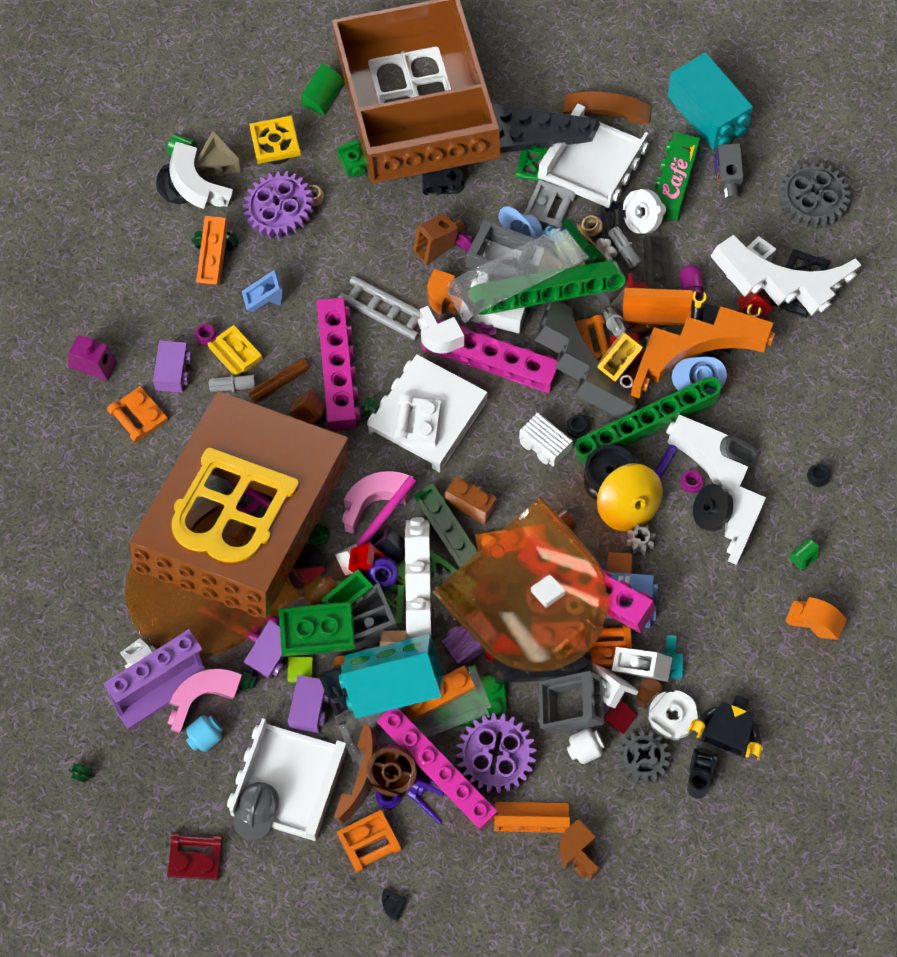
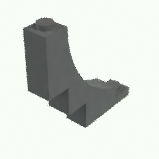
M565 300L545 303L535 341L559 353L555 368L579 380L575 395L619 419L627 416L628 413H633L638 402H636V397L631 396L632 388L622 387L619 379L614 381L597 368L599 361L591 353L580 336L574 321L572 308L564 304Z

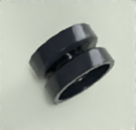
M610 444L602 445L589 454L585 463L583 480L584 487L591 498L597 501L599 489L611 472L623 465L636 463L629 451L621 446Z

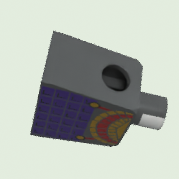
M740 144L718 145L713 160L718 191L725 192L726 200H735L738 198V190H740L743 181ZM726 167H731L732 175L726 172Z

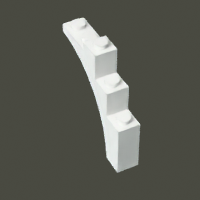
M734 235L719 244L711 254L712 259L744 297L751 292L756 294L763 288L778 306L785 301L790 303L797 298L811 315L817 311L822 313L832 305L830 301L835 296V292L842 287L841 283L844 281L846 283L851 282L857 276L856 271L861 266L855 258L843 266L824 271L792 270L775 265L759 257L746 248Z
M421 517L406 520L407 639L431 634L429 520Z

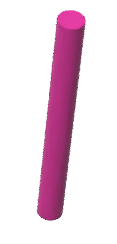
M411 476L407 477L357 541V547L369 543L416 483L415 479Z

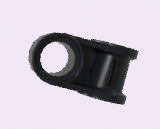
M458 167L422 174V192L426 196L428 194H458L464 189L463 172Z
M694 748L687 783V791L691 797L700 799L707 795L716 768L717 753L710 755L698 752V749ZM701 781L705 787L697 788L693 785V782Z

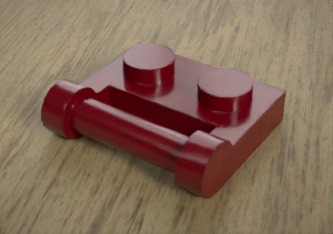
M172 832L167 876L170 878L218 880L223 836L180 835V832ZM179 845L213 847V853L180 852Z

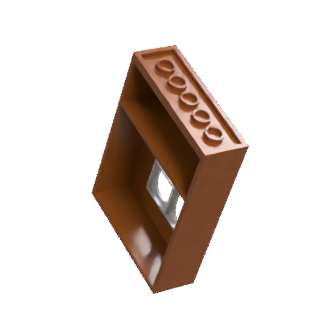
M431 0L332 20L336 52L371 184L500 158L499 127L460 0ZM429 57L436 61L439 73L416 78L413 76L411 65L417 58ZM385 64L398 65L403 70L407 87L382 92L377 78L378 69ZM434 82L443 83L445 91L422 96L418 94L417 87L419 85ZM405 96L410 97V98H407V99H402V100H397V101H392V102L384 103L386 100H390V99H395V98H400V97H405Z

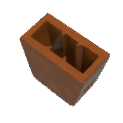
M442 214L418 225L413 251L428 265L455 246L457 233L464 230L462 221L458 218L451 221L447 215Z

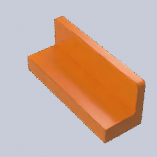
M624 288V323L684 325L687 317L691 318L693 290Z
M495 802L494 808L499 813L498 816H494V831L564 833L570 827L568 803Z

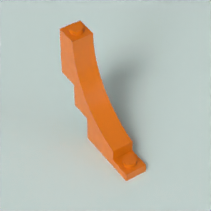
M720 306L714 325L687 317L681 335L654 327L634 379L631 396L640 398L642 390L647 391L650 380L659 383L681 360L706 351L741 348L764 353L766 345L771 346L775 332H771L773 323Z

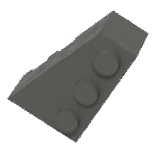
M379 582L373 586L369 593L364 597H359L355 601L356 603L352 605L355 650L328 652L331 661L336 656H345L380 642L382 631H398L395 619Z

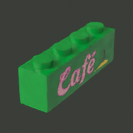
M675 132L673 139H668L665 150L668 156L667 158L663 157L660 167L663 173L662 176H657L655 188L658 189L657 195L661 203L666 207V212L663 215L664 218L678 221L699 148L700 138Z

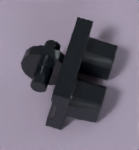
M341 667L333 668L319 675L335 715L348 710L346 702L348 694L346 688L342 689L339 682V674L342 672Z

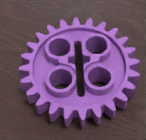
M277 171L275 177L268 173L267 180L260 177L261 183L254 182L255 189H248L247 191L250 196L244 197L247 203L243 205L246 211L244 216L248 219L249 226H252L255 232L259 231L262 237L267 234L270 239L273 238L274 234L277 235L278 239H281L282 233L290 237L291 230L298 233L296 227L304 228L305 226L302 221H310L307 213L314 212L311 207L315 205L314 195L308 183H305L302 177L298 179L296 173L290 177L288 171L283 176Z
M492 713L491 720H487L486 716L482 715L483 723H479L474 719L475 728L472 729L466 726L465 728L469 734L468 736L461 734L460 738L464 741V744H457V748L463 750V752L456 754V758L464 760L458 764V767L466 768L462 775L464 777L471 775L469 781L471 784H474L476 781L479 782L478 790H481L484 785L487 786V793L489 794L493 787L496 788L498 794L501 792V787H505L510 792V785L512 783L519 788L518 779L527 781L524 772L532 773L533 771L528 766V763L533 764L536 762L534 758L530 757L531 754L536 753V749L529 748L534 743V739H526L530 731H521L523 727L522 722L515 726V717H512L509 722L505 721V714H502L500 720L496 719L495 713ZM501 732L502 739L499 749L503 755L497 757L495 774L491 775L493 755L490 754V751H495L497 735ZM482 734H491L494 738L493 742L489 745H483L480 742ZM514 738L518 745L515 749L508 750L504 747L505 740ZM484 757L489 761L485 769L475 767V761L478 758ZM504 762H509L512 764L513 770L509 774H503L499 771V766Z

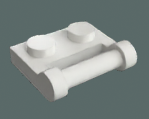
M401 395L399 397L400 413L397 431L394 432V441L435 446L441 401ZM409 408H416L413 434L406 432Z

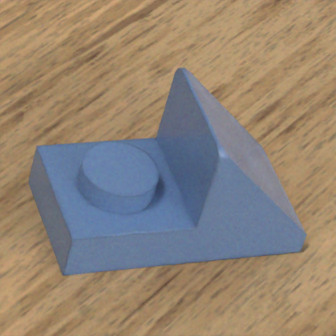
M273 270L242 291L247 311L254 312L268 302L281 305L283 289L277 270Z

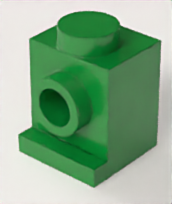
M357 140L337 147L338 160L348 178L352 176L360 177L367 171L364 155Z

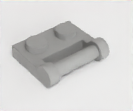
M539 180L524 215H533L539 220L541 226H553L554 229L561 231L563 227L562 221L576 194L571 190ZM560 197L562 202L555 218H549L548 216L556 198Z

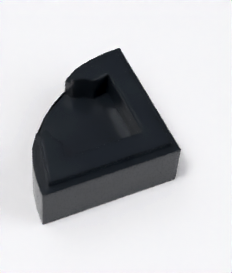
M384 888L382 893L383 909L386 911L387 916L397 923L407 898Z

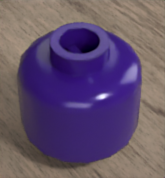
M389 557L376 558L373 562V568L368 569L367 572L369 582L373 586L379 582L381 589H388L393 586L399 575L398 565Z

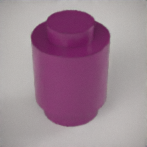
M693 265L684 267L679 272L681 290H693V293L696 291L695 299H700L704 291L702 271Z

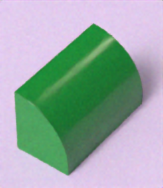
M321 63L301 94L302 107L325 116L345 84L343 78L334 69Z
M357 569L323 597L321 602L322 604L352 602V605H354L359 597H364L373 589V585Z

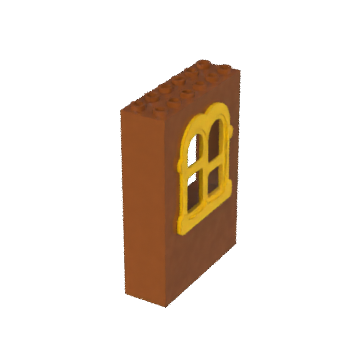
M217 391L130 541L132 569L140 574L156 577L161 582L177 585L185 591L201 594L206 599L220 601L230 608L241 609L251 616H259L266 619L347 466L348 437ZM210 474L237 484L231 495H224L208 489L204 485ZM246 488L274 497L262 518L251 516L236 509ZM198 497H205L224 505V509L214 527L206 533H194L185 525L186 516ZM234 519L256 528V532L248 544L242 547H232L224 542L222 533L229 520Z

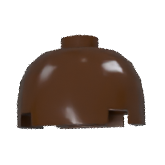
M389 744L382 746L373 753L368 762L367 776L372 783V787L383 795H399V793L409 790L416 779L417 765L415 759L407 749L400 745Z

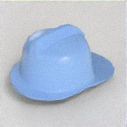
M510 206L500 209L499 220L502 227L534 238V247L545 236L542 226L535 216L521 214Z
M713 357L683 359L676 364L672 372L673 385L678 391L707 377L718 379L722 388L727 378L725 366L721 361ZM713 388L705 390L708 394L716 392Z

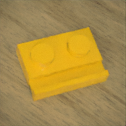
M234 325L216 337L215 341L208 343L209 349L235 377L239 376L242 372L245 373L263 360L262 355Z

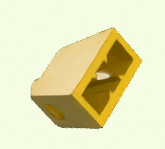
M622 332L602 356L597 368L616 381L643 347L626 333Z

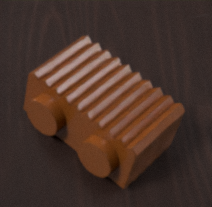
M459 476L454 478L445 492V502L447 505L483 525H486L496 510L495 496L488 494L487 491L484 492L483 489L480 490L479 487L468 483L467 480L464 481Z

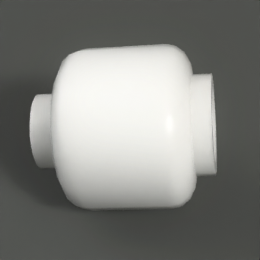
M585 728L570 736V746L567 747V750L572 760L578 759L581 764H586L601 757L603 754L602 749L605 748V745L597 730L593 731L591 728Z

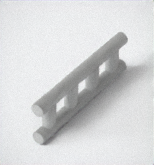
M353 275L349 283L354 285V288L349 295L341 292L338 298H344V304L415 341L419 335L414 329L420 318V310ZM362 290L373 295L368 305L356 300ZM381 301L393 306L387 315L375 310ZM400 311L412 316L406 326L395 320Z

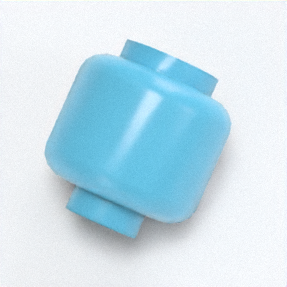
M200 716L187 727L188 738L186 741L193 750L196 751L199 748L201 751L207 752L221 741L223 728L213 716Z

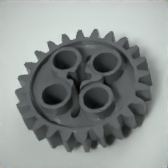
M804 162L802 169L796 165L794 171L788 170L787 176H783L779 186V205L784 206L783 213L790 212L789 219L791 220L796 217L797 224L804 221L805 227H808L809 223H813L814 228H817L818 223L826 227L827 221L833 225L835 218L840 220L842 213H846L850 203L851 191H848L849 184H844L845 176L838 178L839 170L831 172L832 166L824 169L823 163L816 167L815 163L812 162L811 167H808Z

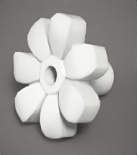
M599 238L597 240V248L607 261L612 260V257L617 256V249L610 247V239Z

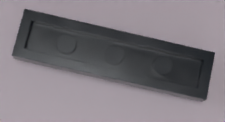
M591 652L493 658L495 683L545 681L586 671L593 672Z

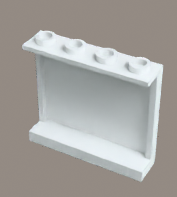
M577 103L571 115L587 117L584 116L585 106ZM599 122L600 126L592 142L566 145L564 142L552 144V147L549 148L539 164L538 178L571 190L579 196L610 208L613 201H618L622 192V186L628 184L631 171L637 169L641 154H646L649 148V143L647 142L648 133L645 132L643 137L639 139Z
M416 354L412 361L409 360L406 363L401 378H396L393 382L390 394L382 398L377 413H373L369 417L367 422L370 435H373L375 432L432 463V469L441 472L486 404L487 392ZM401 395L441 401L435 446L394 441V432L397 431L400 413L399 397ZM409 408L407 433L413 434L416 408Z
M262 718L260 725H256L253 730V745L251 748L248 747L245 752L244 762L246 764L244 770H239L236 778L238 786L235 794L231 793L227 807L230 810L231 816H234L243 790L256 782L267 783L274 787L279 796V805L271 828L316 841L347 752V745L338 740L336 744H332L268 725L266 719Z

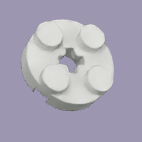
M649 189L635 190L628 194L623 204V210H626L625 223L635 233H652L660 226L663 215L666 212V207L661 203L659 196L654 191ZM641 207L645 208V215L643 216L641 215Z
M662 692L653 699L649 708L648 720L652 729L659 736L666 739L679 740L688 736L693 731L687 732L692 720L698 718L697 707L693 699L684 692ZM668 711H678L677 717L679 719L670 720L668 718Z

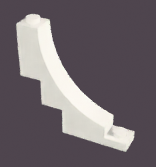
M679 415L676 422L671 421L666 434L670 435L668 444L676 446L689 455L707 473L713 484L726 487L729 490V495H732L733 512L729 522H725V537L732 539L727 553L731 554L728 562L737 565L766 497L740 487L748 466L724 457L720 452L722 439L729 435Z

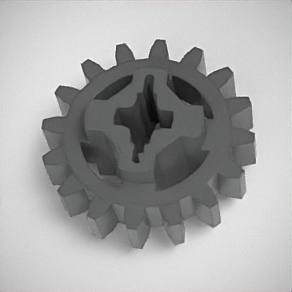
M640 730L639 736L636 737L632 732L630 733V741L626 738L622 740L623 746H619L617 751L621 755H618L616 760L622 763L619 766V771H627L626 779L633 776L635 784H637L639 779H643L644 785H647L650 778L655 783L658 779L657 775L664 777V769H668L670 765L666 760L670 759L671 753L665 752L668 744H660L661 736L654 739L652 731H650L648 736H644L643 730ZM656 751L659 753L660 763L654 755ZM649 752L648 759L644 758L639 761L640 755L644 756ZM627 753H630L629 755L633 757L631 764L628 762Z

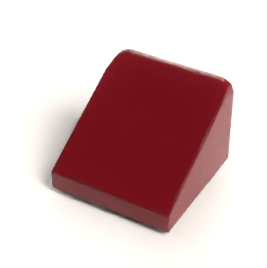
M320 565L292 568V571L301 583L308 584L325 571V568Z
M620 699L616 708L610 707L604 715V722L624 735L637 715Z

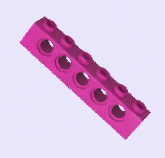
M344 298L317 300L329 431L356 428V420H360L359 406L354 407V400H358L357 386H352V380L356 379L355 366H350V359H354L353 345L348 346V339H352L351 326H346V320L350 319L349 306H344ZM333 322H338V323H339L338 325H335V326H334V325H330V324L333 323ZM335 342H340V343H341L340 345H337V346L332 345V344L335 343ZM336 362H342V363H343V364L340 365V366L334 365ZM339 382H344V383H346V384H344L343 386H337V385H336V384L339 383ZM339 403H347L346 406H338Z
M435 319L437 324L446 321L444 319ZM460 326L464 334V346L448 353H435L422 344V350L550 393L559 372L555 368L557 360L552 356L537 354L529 348L522 349L508 341L493 339L488 334H479L464 326ZM467 345H473V346H475V347H474V348H466L465 346H467ZM493 352L496 355L489 356L487 353ZM513 359V360H516L517 362H516V363H510V362H508V361ZM530 367H537L538 370L533 371V370H530L529 368H530Z
M531 535L516 557L522 568L542 579L550 574L567 593L581 598L585 603L639 633L642 632L656 610L653 598L643 591L638 593L627 582L614 580L607 571L594 569L587 560L583 558L578 560L572 557V554L563 547L558 549L552 546V543L545 537L540 536L538 538ZM545 557H552L549 562H542ZM565 568H572L569 573H562ZM587 578L592 579L589 584H582L583 580ZM607 589L613 590L610 595H602L603 591ZM625 601H633L629 607L622 606Z
M398 708L386 711L376 721L398 745L411 753L416 764L481 832L494 820V816L499 815L497 810Z

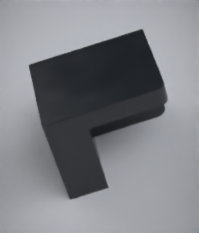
M389 525L377 532L370 540L374 547L396 563L405 557V540Z

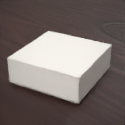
M550 574L531 587V592L545 608L565 595V590Z

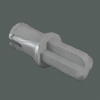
M618 226L612 228L608 234L618 248L617 253L622 255L629 268L633 269L641 264L642 260L632 247L633 243L628 242Z
M608 307L609 313L604 310L603 317L606 320L607 328L617 337L626 330L622 316L617 314L615 308Z
M232 374L231 377L209 380L210 392L232 391V393H235V390L253 389L255 387L254 374L233 377Z

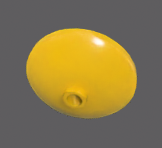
M626 464L615 469L604 480L598 492L597 509L601 519L609 527L618 531L635 530L636 524L639 527L647 524L657 513L662 501L663 488L660 478L651 468L642 464Z

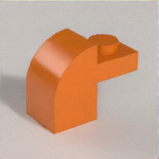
M433 269L427 284L429 305L435 312L441 315L445 308L453 314L462 313L466 315L467 311L464 310V307L469 297L452 292L455 287V276L437 269Z
M809 597L807 602L793 601L785 621L792 626L810 628L818 637L839 640L847 619L833 605L823 600Z

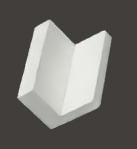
M592 663L593 673L602 677L603 702L616 708L624 691L634 695L638 694L639 691L612 670Z

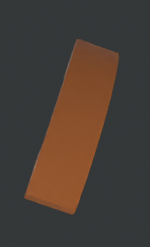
M596 91L566 94L563 114L571 115L578 103L585 106V113L627 118V122L649 124L651 105L639 99L616 93Z
M364 723L357 744L361 753H364V757L352 794H341L334 816L339 823L343 824L362 805L372 784L367 776V766L371 756L377 751V744L373 729L366 723Z

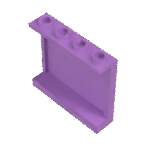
M189 629L103 683L116 713L128 731L168 706L173 694L186 679L206 670L199 655L202 648Z

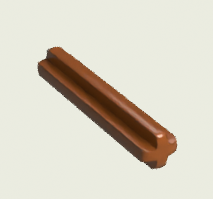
M301 358L248 392L250 399L254 403L263 399L308 371V363L304 358Z

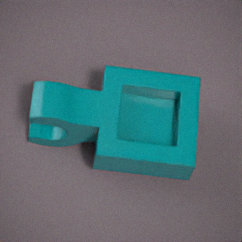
M667 635L665 653L660 654L672 657L669 678L682 679L683 654H676L677 636Z

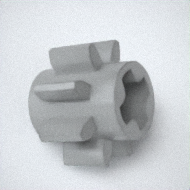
M636 524L634 531L628 530L627 536L630 539L626 541V546L633 547V554L637 551H642V554L645 555L647 548H654L652 541L655 539V533L650 534L648 525L646 527H639Z

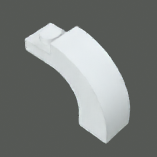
M176 142L170 160L169 171L173 185L179 194L188 202L203 209L206 202L218 207H227L233 189L212 184L202 179L194 166L197 148Z

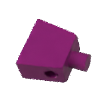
M78 335L68 353V367L106 381L109 380L117 364L108 345L93 340L88 336Z

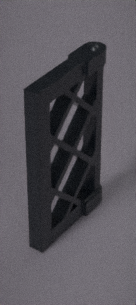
M793 249L785 268L792 270L808 268L809 272H813L810 266L817 265L821 267L820 271L828 269L830 261ZM796 258L803 260L805 263L799 267H793ZM771 298L770 303L773 306L807 318L809 313L805 307L796 306L795 302L799 301L797 298L790 303L785 301L779 306Z

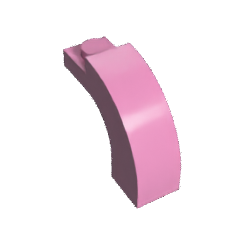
M393 471L378 472L368 475L354 484L344 498L346 510L342 523H344L345 531L354 534L367 506L375 501L390 500L410 475ZM413 486L401 500L400 504L406 505Z
M209 669L198 672L186 679L177 688L169 702L170 705L178 707L177 711L172 709L168 720V724L172 725L170 731L181 732L189 706L199 696L216 694L233 699L242 674L224 669Z

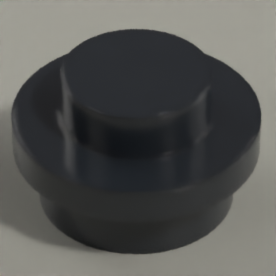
M575 415L567 421L566 430L572 437H583L589 431V422L583 416Z
M822 464L813 465L807 472L809 483L815 487L827 485L831 478L829 469Z

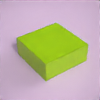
M288 657V682H296L298 675L312 677L313 657Z

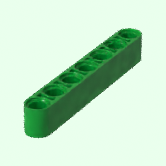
M610 260L477 285L470 289L468 297L477 314L487 315L617 290L625 284L626 279L619 264L616 261Z
M714 377L704 378L579 438L575 444L577 459L582 463H586L589 454L602 445L614 444L624 448L668 427L671 421L676 422L679 415L688 417L714 405L720 399V381ZM708 388H713L716 392L708 394L705 392V390ZM687 398H692L695 400V402L689 404L686 403L684 400ZM666 408H672L675 411L669 414L665 413L663 410ZM652 418L654 421L648 424L643 422V419ZM627 427L633 429L631 433L622 432ZM606 437L612 439L610 443H603L601 440ZM584 447H589L591 452L582 453L580 450Z

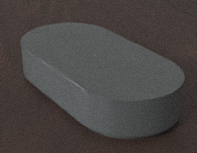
M726 436L720 443L722 456L748 466V468L756 464L758 458L757 450L748 442L737 436Z

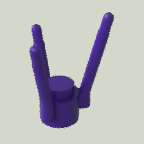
M417 773L412 787L407 790L409 791L407 796L413 799L438 824H441L442 820L418 797V794L423 796L427 790L440 796H444L445 793L432 786L437 785L431 778L422 773Z

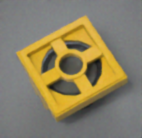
M292 115L249 124L258 164L266 162L273 165L282 164L291 157L301 156Z

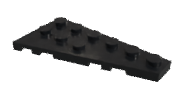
M492 104L499 127L500 153L529 150L533 146L543 145L544 148L552 147V144L563 142L566 145L592 142L600 126L599 120L595 118Z

